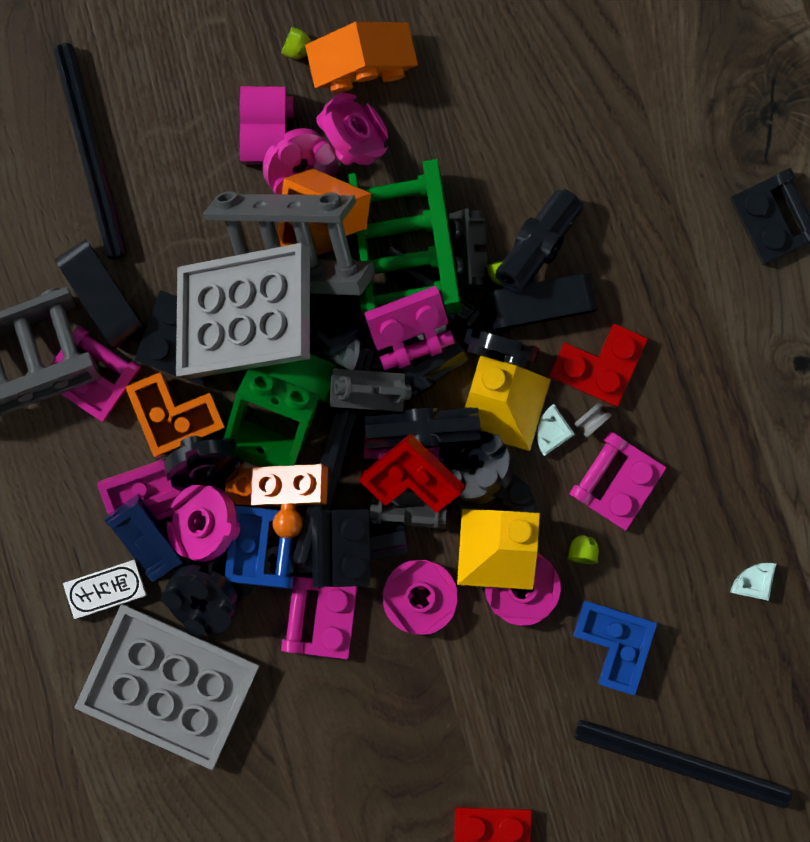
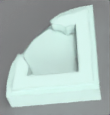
M358 337L355 341L330 357H327L324 353L322 356L347 370H354L359 356Z
M554 404L542 415L537 428V443L543 456L575 435Z
M760 563L745 569L735 579L730 593L769 601L776 564Z

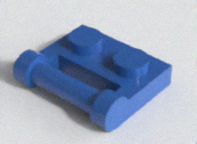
M235 506L236 520L240 523V533L234 541H231L228 547L225 578L230 583L293 589L294 578L290 577L295 537L285 539L279 536L275 575L264 574L269 524L273 522L274 516L280 510Z

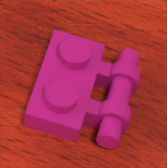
M436 286L364 313L377 350L379 351L391 346L392 352L379 356L384 371L398 366L399 369L410 365V361L426 354L431 356L442 353V348L455 344L450 330L437 335L435 332L436 328L449 324L440 293ZM423 334L424 340L404 347L403 341Z

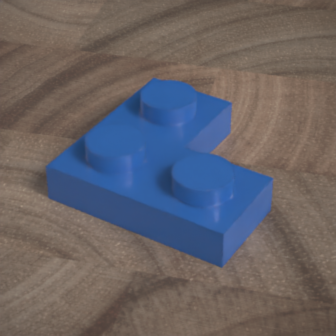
M584 600L573 637L608 647L598 684L635 696L657 623Z

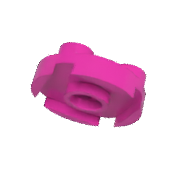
M340 93L324 106L323 111L316 118L317 124L325 132L328 140L335 148L337 158L343 164L351 165L355 162L360 165H370L387 151L388 147L384 148V142L388 139L387 128L376 110L368 103L362 107L353 101L357 96L350 93Z
M305 128L294 129L282 135L285 139L281 140L276 147L272 144L267 150L263 161L264 179L274 194L282 195L284 178L298 174L293 170V167L300 165L301 159H305V162L308 164L304 171L316 169L335 178L338 170V158L333 145L318 132Z
M192 485L184 489L173 501L171 509L175 511L172 522L167 521V535L172 548L179 555L200 562L211 561L223 554L231 541H234L239 536L240 523L236 520L235 506L229 495L222 489L213 486ZM202 515L206 517V524L203 530H198L197 527L201 523L199 517Z
M537 553L532 592H527L525 598L520 599L518 598V592L512 591L511 588L485 587L486 600L493 612L510 624L520 626L535 624L547 617L558 603L561 591L559 575L552 564Z
M427 560L408 561L398 566L387 578L383 590V607L389 620L400 630L414 635L431 634L442 629L453 617L457 605V587L452 576L439 564ZM415 587L419 590L427 588L431 593L427 597L429 604L424 608L420 604L413 606L410 603V600L413 598L411 590Z

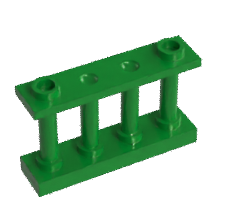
M438 160L422 161L424 174L418 175L416 180L363 188L362 190L371 193L370 203L420 194L421 198L428 197L430 209L423 210L422 215L367 224V229L356 232L360 260L372 261L375 274L431 265L432 268L438 267L440 281H435L434 286H436L440 293L447 315L462 313ZM356 173L348 174L349 184L361 189ZM426 229L427 233L433 232L435 245L428 246V250L371 259L368 239ZM373 277L365 288V293L359 295L361 312L364 314L433 286L376 295Z

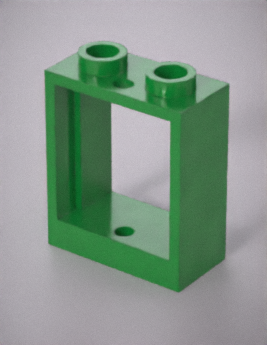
M248 369L236 393L224 439H234L240 460L255 466L297 465L303 452L320 395L255 369ZM249 402L300 422L295 439L245 421L244 418ZM257 450H263L264 453H259Z

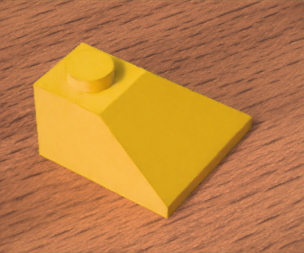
M480 355L465 408H478L480 431L497 434L504 444L530 451L551 379L516 365Z
M462 509L457 585L533 590L540 513Z

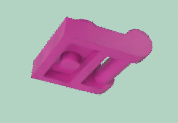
M79 325L72 333L77 349L81 348L89 352L91 356L118 373L120 377L113 384L101 376L99 380L61 393V395L104 423L126 392L125 387L133 383L142 367L134 361L128 363L90 337L89 331ZM62 349L51 365L62 362L64 358Z
M609 431L603 440L606 444L579 486L574 485L569 495L626 531L666 467L615 433ZM620 452L627 459L601 499L598 500L591 493L617 453Z
M290 576L294 578L287 635L286 640L282 639L281 651L348 659L357 586L316 588L313 587V578ZM307 590L318 591L312 643L301 641Z

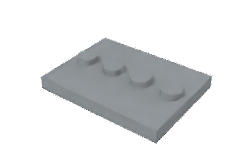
M297 243L177 267L176 377L191 379L310 359V246Z
M121 604L74 708L213 770L260 665L125 604Z

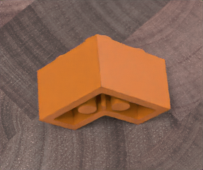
M355 21L305 45L314 87L330 88L331 93L351 90L353 88L352 83L356 81L365 82L378 77H382L384 82L395 81L405 77L404 71L418 66L408 22Z
M310 169L284 178L282 195H323L326 193L355 195L356 203L342 221L345 235L348 236L367 229L371 193L316 169ZM279 222L277 234L281 246L297 244L292 222ZM308 222L317 256L333 251L327 224L323 222Z
M161 372L125 387L155 458L160 459L181 448L180 442L187 437L200 436L205 440L226 431L227 426L215 397L211 393L177 406L167 379Z

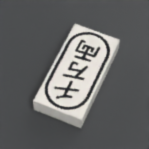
M136 560L63 583L74 619L147 596Z

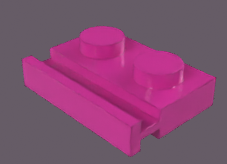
M166 458L98 481L97 486L108 515L139 494L158 520L173 516L175 510H172L171 506L181 491L172 487L171 480L167 481L164 468Z

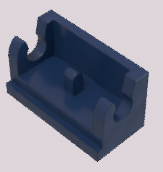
M139 494L104 517V521L115 532L152 582L183 563V556L179 555L172 548L167 531Z

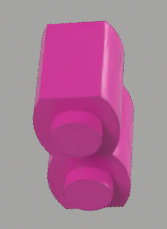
M240 86V162L242 165H263L266 152L273 144L276 147L281 140L285 139L282 135L287 133V119H294V96H287L286 87Z

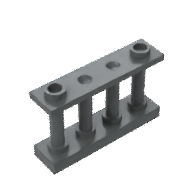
M227 191L218 194L203 212L204 220L225 221L235 256L250 253L241 221H258L266 249L281 247L274 222H292L297 242L310 246V294L361 295L375 276L372 261H356L352 259L342 221L356 203L355 195H338L337 193H326L323 195L236 194L235 192ZM308 222H323L327 224L336 260H322L317 257Z
M67 287L46 290L40 297L0 311V336L16 330L29 370L25 376L8 380L0 357V416L101 379L98 367L89 352L84 354L78 352L65 313L77 308V304ZM51 317L64 358L62 362L45 367L42 364L30 325Z

